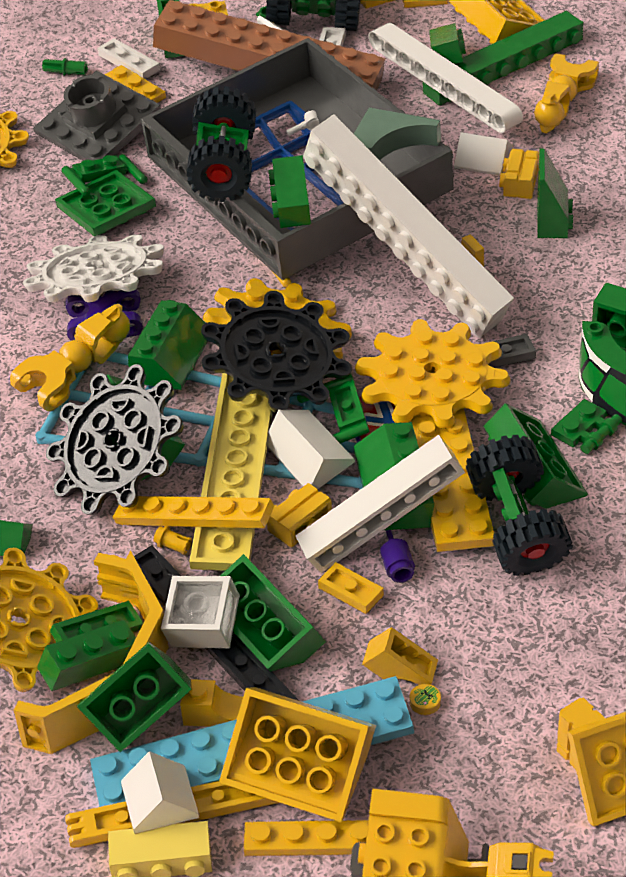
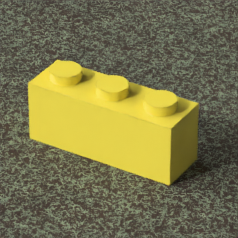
M208 821L173 824L134 834L133 829L108 831L111 877H171L178 875L198 877L204 873L212 872Z

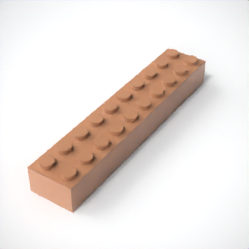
M169 0L154 24L153 47L238 71L309 38L315 44L320 45L328 54L334 56L342 65L347 66L356 76L361 77L370 87L377 90L383 78L386 59L375 54H368L353 48H346L331 42H324L309 36L291 33L287 30L272 28L265 24H258L242 18H235L223 13L206 10L202 7L187 5L180 1Z

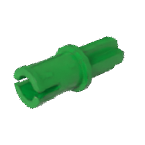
M68 58L63 60L44 59L42 70L62 73L64 76L66 74L85 76L88 71L87 61L68 60Z

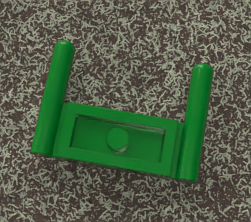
M124 154L119 157L107 155L101 159L83 160L81 163L72 164V168L64 166L61 169L62 174L83 196H88L91 192L85 183L92 182L115 170L123 175L128 171L140 184H146L148 181L147 176Z
M352 373L346 379H334L324 383V386L329 390L330 400L340 432L332 436L341 444L370 433ZM297 395V400L300 403L310 401L305 396Z

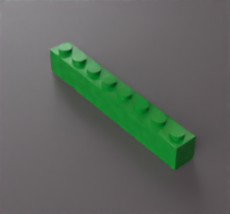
M566 10L463 57V62L455 65L488 85L516 70L525 68L527 65L579 43L583 40L584 22ZM423 82V94L437 105L441 106L451 102L450 99Z

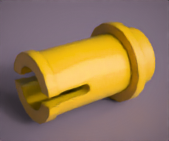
M159 526L154 534L153 542L157 543L159 548L165 546L182 555H186L187 551L185 550L191 548L192 538L171 531L169 526Z

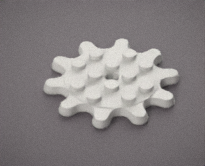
M97 235L91 237L89 242L82 246L59 245L52 249V253L55 256L52 259L37 260L27 264L28 271L31 275L36 276L25 279L23 284L29 292L44 290L43 294L49 302H57L70 295H81L85 302H94L99 299L101 293L106 291H134L138 287V277L156 275L162 272L163 262L154 259L163 256L164 245L142 246L143 237L141 235H131L120 241H107V236Z

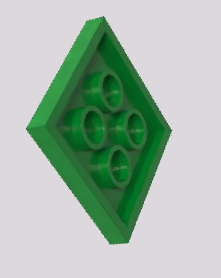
M117 170L87 183L86 185L91 190L88 196H83L75 189L55 199L57 208L94 237L104 234L107 230L124 224L128 220L156 207L154 197Z

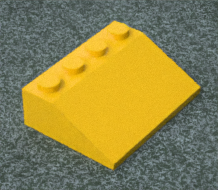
M449 0L455 7V11L464 15L468 23L475 25L480 34L490 39L489 42L491 44L545 20L523 0Z
M246 688L219 783L343 822L367 759L376 725L259 688Z

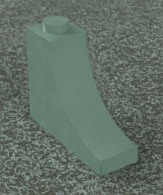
M368 108L354 135L381 160L387 154L409 146H438L441 141L440 120Z

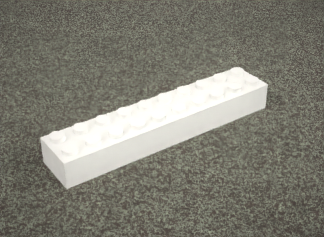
M334 114L312 129L303 158L310 168L315 169L322 176L325 184L332 187L340 195L341 200L356 211L359 219L367 223L381 241L387 243L393 250L394 255L398 259L403 260L410 267L411 272L428 286L430 292L434 296H438L446 304L450 313L456 315L463 323L469 326L472 334L481 338L499 324L514 297Z

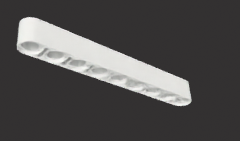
M387 23L369 33L370 44L376 51L497 132L503 133L523 121L522 111L515 103L394 24Z

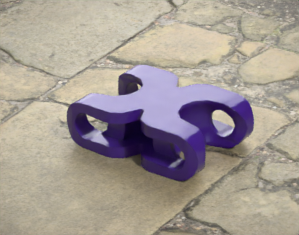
M137 289L130 292L110 290L106 291L104 296H99V299L94 302H85L81 295L68 296L66 299V310L71 317H77L71 319L67 326V336L70 341L75 340L74 335L76 334L75 331L78 324L98 312L102 313L115 304L122 305V312L126 314L130 324H134V326L130 327L126 337L140 335L143 330L142 319L139 314L132 312L140 306L141 297ZM127 297L133 298L129 301H122L124 298ZM76 303H81V304H83V305H82V306H75L74 304H76Z

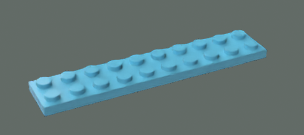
M396 676L302 701L375 724L376 728L371 745L414 734V726ZM237 719L90 759L99 806L126 801L121 780L149 751L185 765L191 787L219 781Z

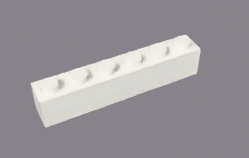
M437 435L298 533L296 538L307 560L320 573H323L335 562L346 557L460 477L465 471L449 446Z

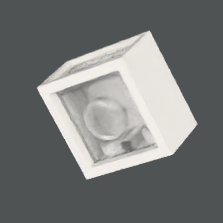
M172 576L161 630L171 647L230 648L240 597L231 577Z

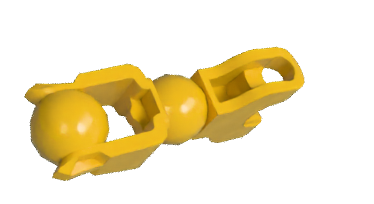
M554 54L550 61L552 71L549 74V81H547L544 95L534 109L535 119L540 124L542 133H549L563 121L568 114L570 102L576 97L578 92L590 90L594 87L598 77L599 61L587 60L582 64H572L565 60L566 55Z
M115 304L102 313L98 312L78 324L76 334L74 335L75 340L64 343L59 349V353L53 350L48 355L32 356L25 359L12 371L10 376L11 386L20 392H26L34 387L42 386L37 395L39 406L49 412L58 408L69 398V387L77 379L75 373L85 371L91 364V361L103 364L128 335L130 320L122 312V305Z

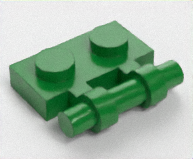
M583 399L551 428V436L571 447H575L581 442L583 443L580 446L581 451L589 454L593 449L597 450L608 435L612 436L618 430V426L622 423V418L617 414H614L611 418H606V410ZM594 428L598 429L596 432H591Z

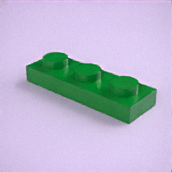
M125 601L52 625L50 633L55 641L59 642L121 620H125L134 633L141 629L143 621L130 601Z

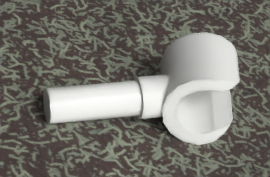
M313 110L306 112L304 115L305 121L286 130L288 136L302 129L312 130L318 126L319 120L317 119L316 112Z

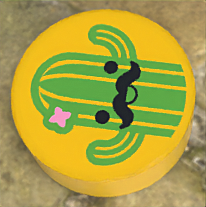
M420 684L411 690L410 707L417 714L431 715L440 708L441 694L435 686Z

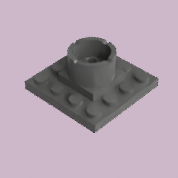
M96 70L92 75L81 76L74 80L71 85H68L64 91V100L34 126L33 130L35 134L82 161L96 160L107 155L115 156L143 130L141 118L162 108L160 104Z

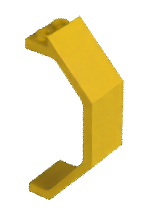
M131 550L126 559L98 552L94 565L98 566L99 570L97 580L98 585L102 586L101 599L117 603L130 601L132 606L138 609L144 621L124 663L148 642L166 654L169 645L161 630L164 617L163 609ZM109 676L48 706H40L19 700L13 711L22 746L53 754L98 732L99 730L77 708V705Z

